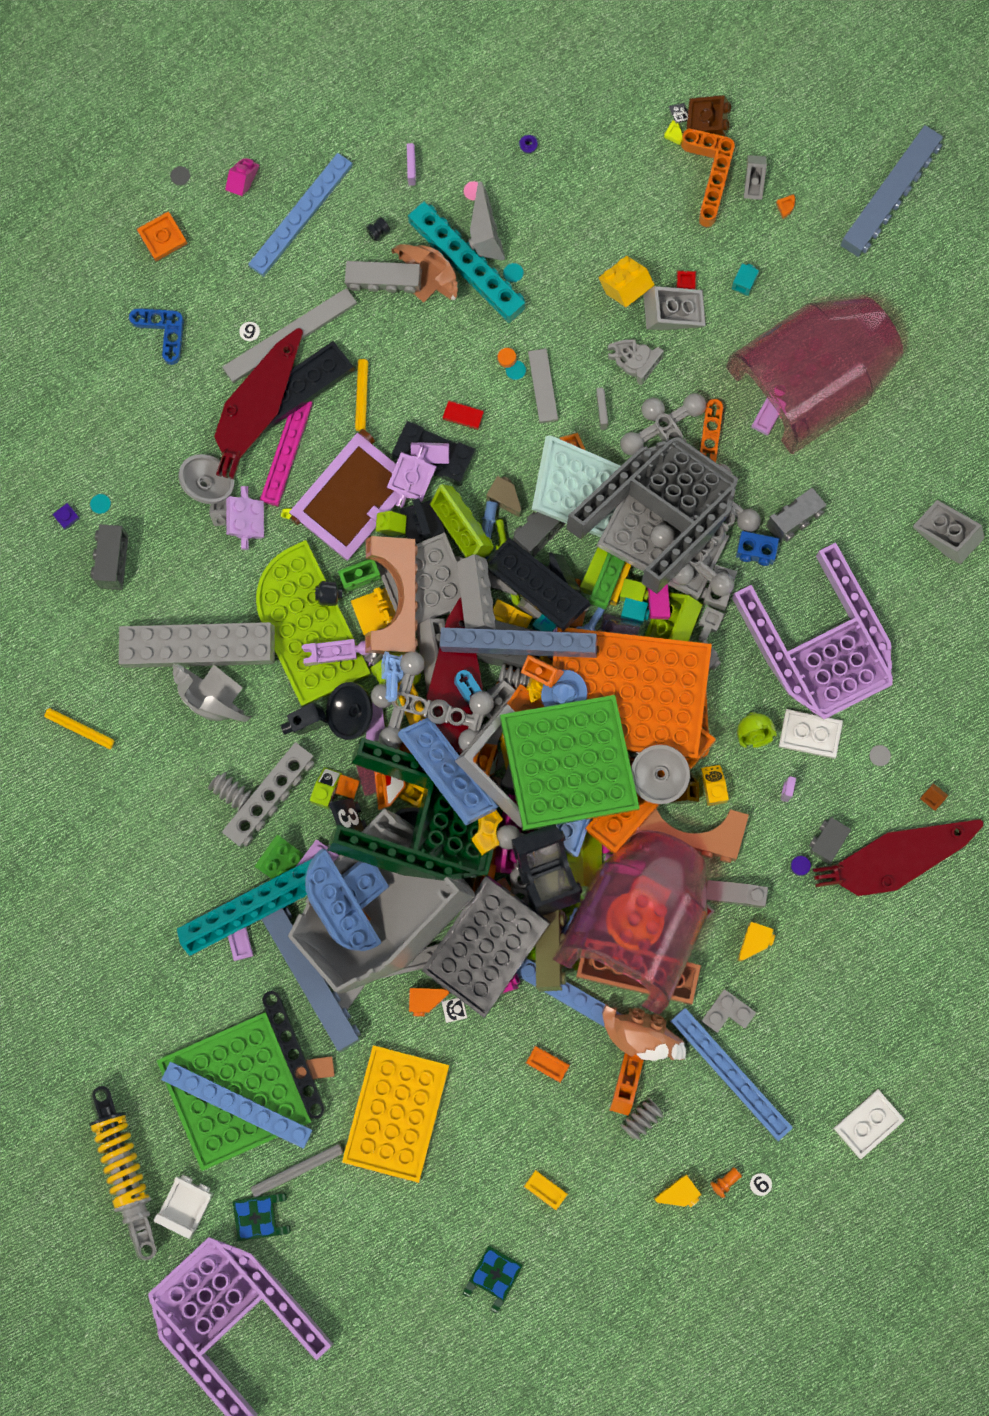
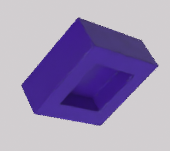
M68 503L52 514L64 530L80 519Z

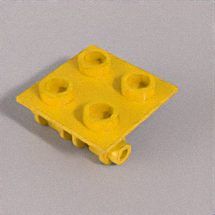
M375 588L374 592L351 600L363 635L370 631L385 628L392 621L396 613L386 588Z

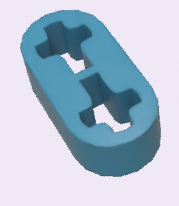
M462 670L456 674L454 683L464 700L469 704L471 692L474 694L482 690L469 671ZM461 676L468 678L466 684L459 681Z

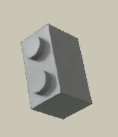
M832 817L828 821H823L819 828L821 830L818 837L814 836L809 844L812 847L809 852L827 864L833 861L852 830Z

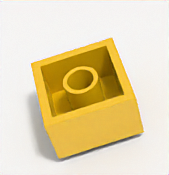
M628 256L620 259L618 263L598 277L605 293L624 307L629 306L654 286L647 268Z

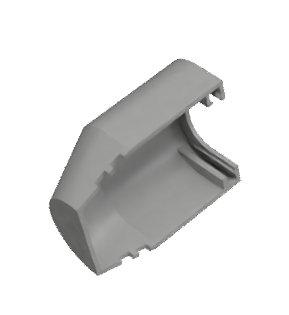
M383 809L362 833L409 848L414 827L400 816ZM340 855L334 861V864L342 875L359 861ZM378 868L389 887L367 904L363 910L371 918L369 922L382 942L380 945L366 951L350 950L342 947L330 936L308 898L302 915H298L288 937L336 993L343 994L406 968L473 899L475 893L466 880H453L446 877L445 881L403 876Z

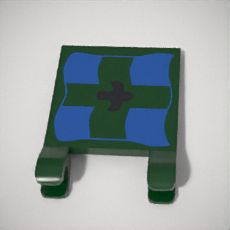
M286 1193L233 1201L237 1241L291 1233L289 1225L276 1227L273 1203L286 1201Z
M488 1245L467 1283L463 1295L470 1297L475 1286H478L497 1297L491 1307V1311L497 1314L523 1265Z

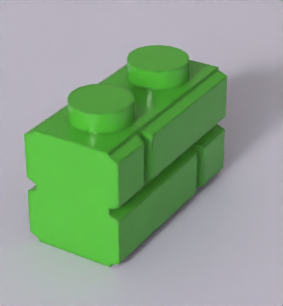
M371 559L338 571L346 593L368 585L371 581L381 580L377 565Z

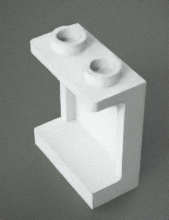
M182 1175L181 1177H175V1182L154 1222L191 1239L209 1205L213 1193L209 1192L211 1188L201 1183L197 1186L192 1183L193 1179Z

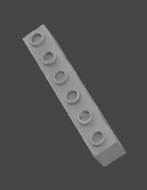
M295 742L228 823L222 833L240 848L247 847L254 839L252 837L254 833L261 831L266 823L264 821L267 817H272L278 810L277 805L280 801L284 802L289 797V790L301 782L303 773L305 771L309 772L315 764L313 762L315 760L314 756ZM293 762L300 764L299 769L296 771L290 770V765ZM281 777L287 778V783L284 786L278 785V780ZM268 792L275 793V798L272 801L265 799ZM256 807H262L263 809L260 816L253 815V810ZM244 822H250V828L247 831L241 830V825Z

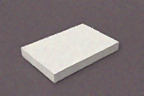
M786 709L778 747L835 759L843 721L833 718L823 720L818 715Z
M877 1089L833 1129L856 1156L862 1159L905 1119Z

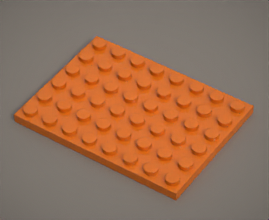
M557 627V632L597 634V658L553 656L552 665L561 670H570L579 674L587 687V700L615 695L627 751L640 753L650 746L667 745L678 750L685 758L698 760L712 644L567 628L565 631H562Z

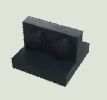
M420 498L412 500V506L399 509V513L406 516L405 532L407 539H415L416 544L445 532L442 521L430 505L432 500L421 503Z

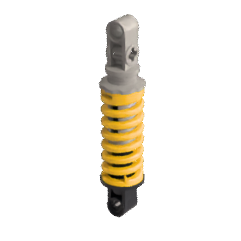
M98 1086L91 1093V1101L97 1119L89 1123V1127H91L92 1132L97 1134L94 1138L95 1142L104 1143L98 1147V1152L102 1154L108 1153L100 1161L102 1164H108L103 1169L105 1174H111L106 1180L107 1183L114 1184L109 1190L111 1195H117L113 1200L114 1212H121L124 1219L122 1222L123 1224H128L129 1235L137 1257L140 1260H150L156 1254L151 1226L147 1219L150 1216V1212L147 1211L146 1203L151 1200V1197L142 1192L146 1189V1185L139 1184L138 1182L143 1179V1174H136L140 1164L133 1163L132 1160L137 1158V1154L130 1153L129 1151L134 1148V1143H124L125 1140L131 1137V1133H121V1130L128 1127L125 1116L126 1112L116 1113L110 1090L105 1086ZM97 1091H103L106 1094L104 1101L96 1099L95 1094ZM144 1229L143 1232L136 1233L137 1231ZM144 1245H148L151 1248V1253L148 1257L141 1254V1248Z

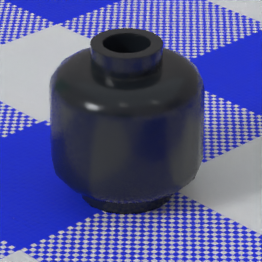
M321 581L318 586H315V601H318L319 605L336 606L338 600H342V588H339L337 582Z

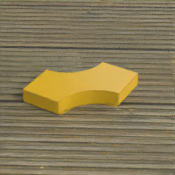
M497 810L478 819V832L471 839L482 855L499 845L496 829L503 819Z

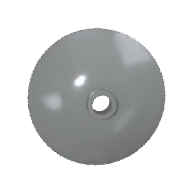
M203 454L187 458L182 463L178 473L179 483L185 493L194 500L205 504H217L226 500L233 491L234 480L230 479V477L224 478L223 475L222 477L216 476L220 460Z
M654 745L644 749L637 755L631 767L636 792L644 800L654 804H666L675 801L685 792L689 784L690 769L687 760L678 750L667 745ZM659 770H663L665 772L664 777L661 778L658 776L657 773Z

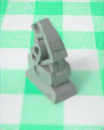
M621 340L608 345V351H615L614 354L608 353V359L615 360L616 364L625 373L636 377L637 383L641 386L662 360L664 350L657 347L652 351L645 344H637L636 340Z

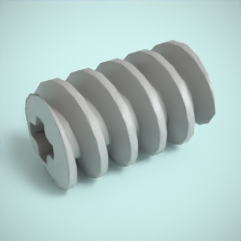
M503 663L498 682L504 680L510 686H515L516 690L520 684L527 688L530 677L523 673L521 674L520 667L513 672V666L510 665L508 670H506L505 663Z
M226 772L217 775L210 783L208 790H213L215 795L220 793V799L226 798L225 802L227 804L232 803L231 807L234 809L238 807L239 811L250 798L251 791L249 790L244 793V785L238 789V781L234 784L231 783L233 777L226 780Z
M649 1097L650 1103L642 1102L644 1109L636 1108L638 1115L631 1113L633 1120L625 1119L627 1126L620 1124L632 1139L635 1138L640 1141L639 1133L646 1135L645 1127L652 1129L653 1127L650 1122L652 1121L657 1124L656 1116L664 1117L662 1111Z

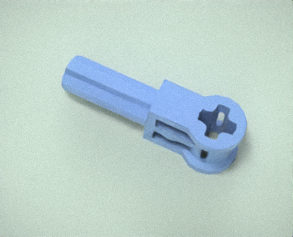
M385 651L381 663V678L386 679L385 698L388 702L397 700L398 682L403 677V671L400 667V660L403 655H391Z

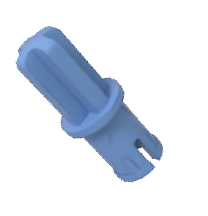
M487 501L485 514L481 520L483 521L482 529L484 533L491 539L493 526L496 523L495 516L498 503Z

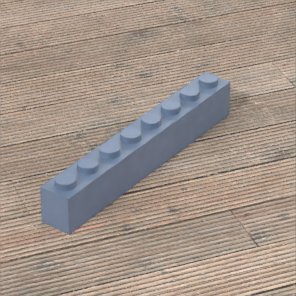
M924 125L844 236L841 247L858 258L862 252L866 254L871 246L870 241L872 238L876 240L882 231L880 227L883 224L887 225L892 215L890 213L893 210L897 211L902 203L901 198L903 195L907 197L912 189L911 184L913 181L917 183L922 175L921 170L923 167L927 169L933 160L931 156L934 153L937 155L943 145L940 143L943 136Z
M441 628L440 648L442 652L597 658L598 639L595 633Z
M287 907L282 908L262 918V921L338 1052L341 1053L361 1041L358 1037L361 1033L355 1024L352 1026L348 1020L351 1016L346 1007L342 1009L338 1003L341 1001L338 993L332 992L326 980L288 937L293 927L290 920L293 916Z

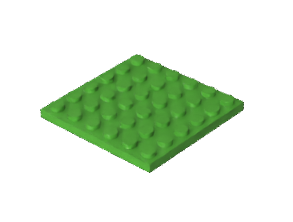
M615 695L500 715L523 831L640 809Z
M266 1012L157 1060L162 1075H164L169 1063L173 1062L303 1126L312 1122L306 1112ZM165 1082L201 1171L278 1138V1136Z

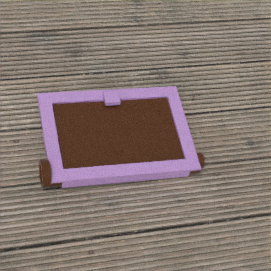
M363 429L351 439L289 512L291 515L289 519L297 526L300 523L346 561L352 557L376 528L377 513L391 511L400 496L396 491L387 488L396 464L373 446L375 439Z

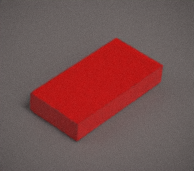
M448 401L443 420L479 430L484 411Z

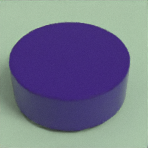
M797 856L792 860L790 867L795 875L803 876L809 872L811 864L806 857Z

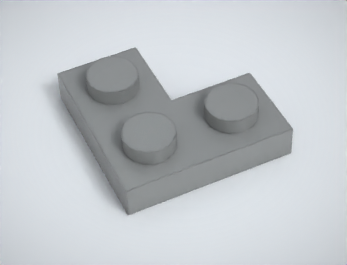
M724 989L701 1022L716 1033L719 1032L728 1018L745 1029L756 1012Z

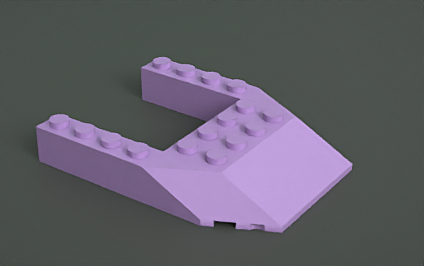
M836 543L820 550L816 555L850 618L849 621L787 651L752 585L734 593L732 598L767 664L788 695L823 720L893 685L891 642Z
M210 1237L148 1293L153 1316L158 1328L159 1339L225 1416H258V1414L205 1352L262 1299L315 1360L320 1358L333 1345V1342L284 1286L251 1253Z

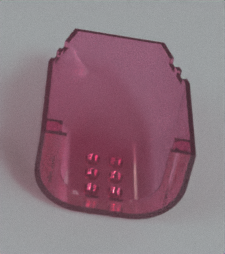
M859 295L805 304L731 354L726 368L737 382L741 378L742 371H744L760 387L783 421L785 431L781 441L791 455H793L868 404L872 396L902 358L903 345L894 324L885 311L870 297Z
M654 830L637 832L625 845L601 864L592 876L552 960L568 968H571L579 958H590L608 965L644 985L650 992V995L641 1006L660 1015L670 1003L707 920L706 863L703 857L692 846L672 835Z

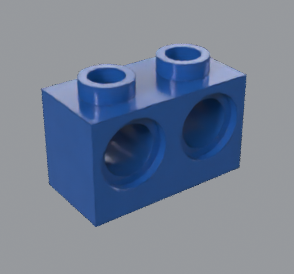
M742 531L736 557L740 558L739 560L743 562H751L752 560L763 566L773 565L779 538ZM749 544L752 547V551H745L743 545ZM768 548L771 554L764 555L761 549Z

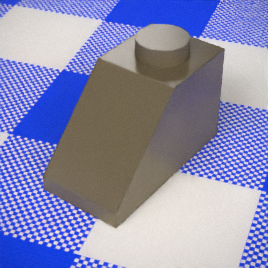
M497 476L486 495L487 501L498 503L500 508L520 518L521 507L514 484L506 477L501 478Z

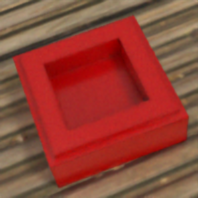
M677 271L676 288L695 290L696 271Z

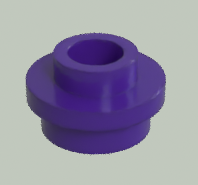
M532 135L523 136L519 142L520 149L525 153L534 152L538 144L536 138ZM526 142H531L532 144H531V145H526L525 143H526Z

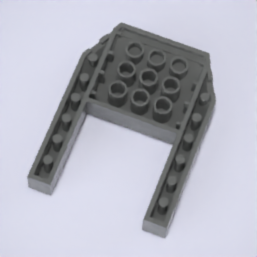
M672 438L667 442H659L656 446L647 448V446L642 447L568 515L566 529L579 539H582L623 499L630 495L680 530L682 534L644 570L642 584L657 594L705 547L731 512L738 478L681 438Z

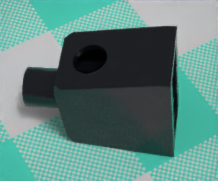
M313 702L288 714L287 718L289 721L280 726L284 735L291 732L303 735L328 725L323 707Z

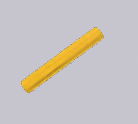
M366 359L358 360L356 431L366 430L368 360Z
M48 708L44 716L47 719L108 749H111L115 743L113 739L51 708Z

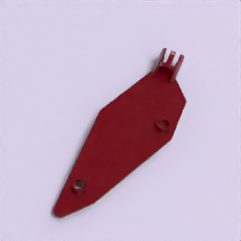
M297 328L278 341L225 402L214 435L222 453L216 476L222 477L223 475L224 478L230 477V479L234 480L241 457L278 415L302 339V329Z
M461 597L447 618L445 628H465V626L461 627L459 625V622L464 623ZM439 647L427 694V701L444 700L450 706L460 708L467 714L472 715L473 712L456 687L454 678L462 670L469 671L483 691L477 654L442 652ZM461 676L459 681L466 684L468 678ZM441 706L436 707L434 710L436 717L443 715V708ZM455 712L453 720L454 722H460L462 714ZM450 722L449 724H435L458 755H460L463 750L458 743L459 736L469 726H455Z
M978 819L885 833L836 865L813 868V872L831 870L830 874L814 876V880L832 878V881L816 883L815 887L839 884L857 896L897 891L965 847L983 827V821ZM955 829H958L959 831L958 836L954 834Z

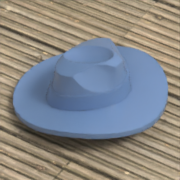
M563 670V675L552 688L543 685L541 698L544 707L587 700V687L582 677L576 672Z

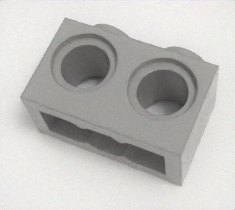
M718 565L714 567L715 572H726L735 580L737 571ZM709 583L708 588L704 587L701 596L704 599L703 605L725 611L730 594L720 596L719 600L712 599L710 594L713 591Z

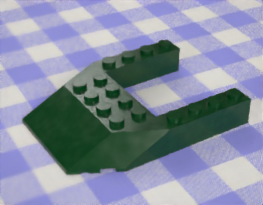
M361 737L355 747L352 764L424 788L410 847L407 848L337 825L332 832L327 851L403 876L445 881L446 877L457 880L487 876L493 850L482 855L471 840L478 832V820L465 825L412 754ZM498 806L496 810L502 816L503 810ZM499 823L498 826H497L496 834H497V831H498V829H499L500 823Z

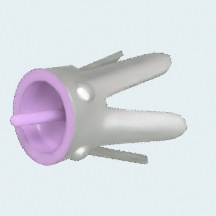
M376 653L365 655L364 660L369 663L367 667L369 668L370 664H377L384 654H379L377 657Z

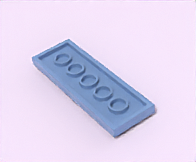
M426 718L399 731L398 736L465 825L497 809L498 806L493 799L455 762L459 757L458 753L435 723Z

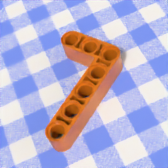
M687 129L682 136V149L690 153L714 158L699 216V222L702 226L711 227L717 217L735 144L728 137L695 129ZM686 139H693L694 142H688ZM704 143H710L712 146L707 147ZM727 147L729 151H724L722 148ZM723 164L725 165V167L720 168L717 165ZM718 180L721 184H714L713 181ZM714 197L716 201H710L708 198ZM704 214H710L712 217L706 218Z

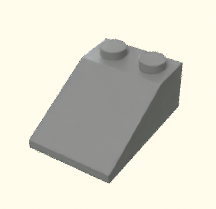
M654 286L643 294L646 329L674 330L706 326L702 290Z
M938 500L913 525V528L939 551L960 565L985 538L981 524Z

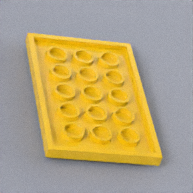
M373 1045L342 1163L419 1183L449 1065Z

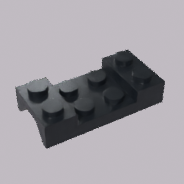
M406 421L392 452V458L398 460L401 452L411 455V443H449V464L430 463L436 466L433 475L461 486L468 466L475 457L476 449L460 442L457 444L424 430L422 426Z

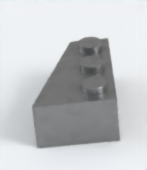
M811 488L796 498L792 504L784 506L780 513L777 515L775 513L772 514L766 527L775 538H779V543L784 540L788 542L795 536L794 533L797 530H804L810 525V520L813 518L817 520L825 513L826 503Z

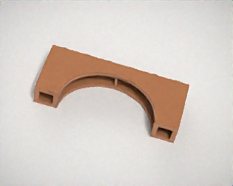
M371 536L366 539V559L379 562L390 572L398 590V606L392 621L384 629L370 631L365 634V653L384 654L387 651L389 654L404 655L407 652H415L417 650L418 642L415 639V631H417L418 623L415 620V613L417 612L418 604L415 601V594L417 593L418 585L415 582V575L417 574L418 566L415 564V556L417 555L418 548L415 545V539Z
M656 809L633 836L641 834L650 841L656 842V839L664 841L663 844L670 847L679 845L683 847L682 850L694 852L696 850L701 852L702 856L709 858L717 856L720 857V861L731 863V861L735 862L737 860L749 815L730 809L724 822L717 828L705 833L692 834L679 831L667 824Z

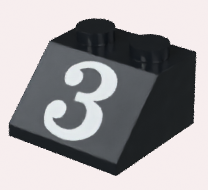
M353 798L329 803L336 825L363 832L367 827L365 819L361 820L358 814L362 812L358 801L354 802Z

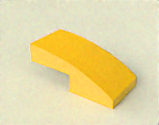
M498 598L493 606L495 619L500 622L527 628L532 619V616Z

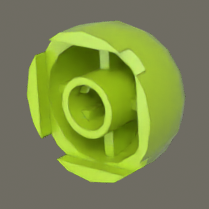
M756 712L747 714L737 727L739 743L747 748V745L754 744L753 748L765 746L773 741L772 737L774 735L775 737L777 735L772 720L768 716Z

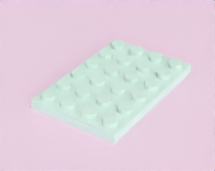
M551 435L546 436L532 510L567 524L568 515L607 480L620 465ZM615 508L589 533L601 537Z

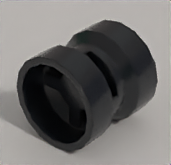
M381 216L375 220L374 224H369L365 227L374 242L380 240L382 235H387L391 232L390 227Z

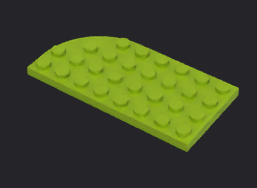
M306 540L282 551L270 561L259 579L256 592L259 618L262 623L271 622L275 626V652L302 707L331 694L342 683H354L371 675L360 653H356L357 659L322 663L312 666H305L303 663L305 658H309L312 655L311 652L303 651L302 645L354 639L338 605L321 606L318 601H315V586H318L321 581L326 580Z

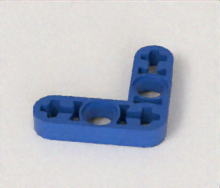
M132 310L129 314V320L134 327L165 329L162 356L169 365L178 363L181 355L184 324L182 315L178 311ZM137 315H140L141 318L148 319V323H146L145 319H139V321L136 322L134 318H137ZM159 315L161 316L159 323L151 322L153 316ZM174 317H177L179 321H176L175 324H173L171 320H173ZM177 334L178 339L175 342L168 341L169 335ZM170 347H173V353L176 355L172 356V359H169L167 356L171 353Z

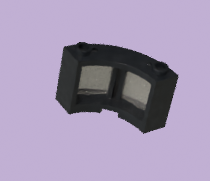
M551 825L511 840L514 857L518 861V872L522 884L527 883L525 885L528 893L527 897L536 912L545 916L581 902L580 894L583 893L582 887L579 882L575 881L564 847L566 839L562 830H559L556 825Z

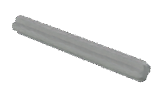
M337 1144L252 1186L251 1192L254 1197H257L342 1155L343 1150Z

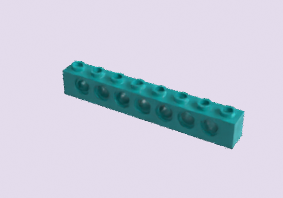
M423 201L408 215L409 224L435 250H438L449 261L450 265L508 323H511L525 310L524 297L520 293L516 294L512 290L511 284L507 280L503 281L499 277V272L493 267L490 268L487 265L486 259L483 256H478L474 252L475 249L472 250L470 243H465L461 239V234L457 230L453 231L449 227L448 221L436 214L437 211L431 204L427 205ZM428 221L434 222L431 226L426 225ZM440 234L447 235L445 238L438 237ZM454 246H457V247L460 248V249L457 250V251L451 250V248L454 247ZM465 259L472 260V262L468 264L464 263L463 261ZM479 271L485 273L483 276L476 275V273ZM491 284H496L498 287L495 289H491L488 286ZM503 297L510 298V300L507 302H504L501 299Z
M312 859L177 928L180 945L191 956L307 896L305 879Z

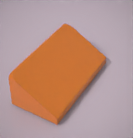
M528 655L521 673L552 688L564 671L537 657Z

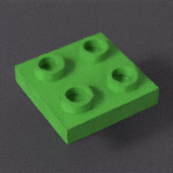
M276 835L254 867L269 878L274 879L295 868L304 854L282 837Z

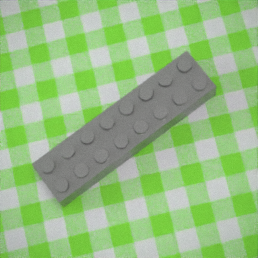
M271 622L119 626V665L124 668L173 667V663L180 666L275 664V626Z

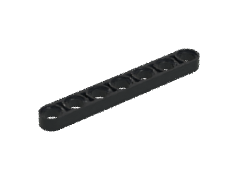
M274 991L266 992L262 1002L309 1117L319 1119L325 1114V1105L283 1001L278 993ZM270 995L277 997V1002L273 1006L267 1004V998ZM277 1013L284 1015V1021L281 1024H277L274 1021V1016ZM284 1031H289L292 1035L291 1040L288 1042H284L281 1038ZM292 1049H296L299 1052V1057L296 1060L289 1058V1052ZM300 1067L306 1069V1076L302 1079L296 1076V1071ZM310 1085L313 1087L314 1093L311 1097H306L303 1090L306 1086ZM314 1104L321 1106V1113L317 1116L311 1113V1107Z

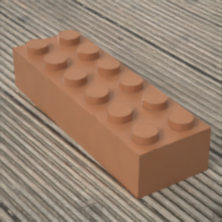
M585 938L576 978L692 1005L701 965L643 951L632 952L617 945Z

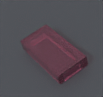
M356 765L365 797L376 794L375 771Z

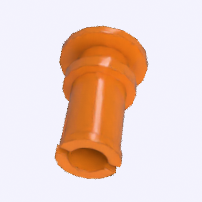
M733 1167L723 1178H718L716 1184L711 1182L710 1185L717 1195L725 1198L724 1192H728L729 1188L742 1176Z

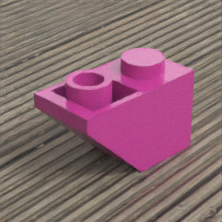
M242 158L229 169L225 190L243 196L249 191L259 164L254 163L251 159Z

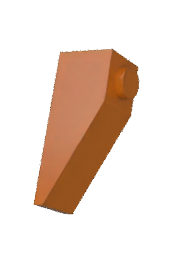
M626 1053L624 1054L610 1111L627 1116L630 1114L644 1061L636 1054L632 1057Z

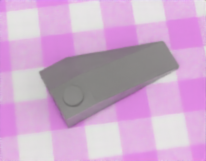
M480 181L477 186L470 227V246L472 250L476 249L479 256L504 260L503 246L496 231L498 228L492 215L493 211L488 193L482 181Z

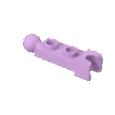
M354 639L302 645L304 652L312 653L311 657L303 660L305 666L357 659L356 653L361 655L370 654L365 653V641L355 645Z

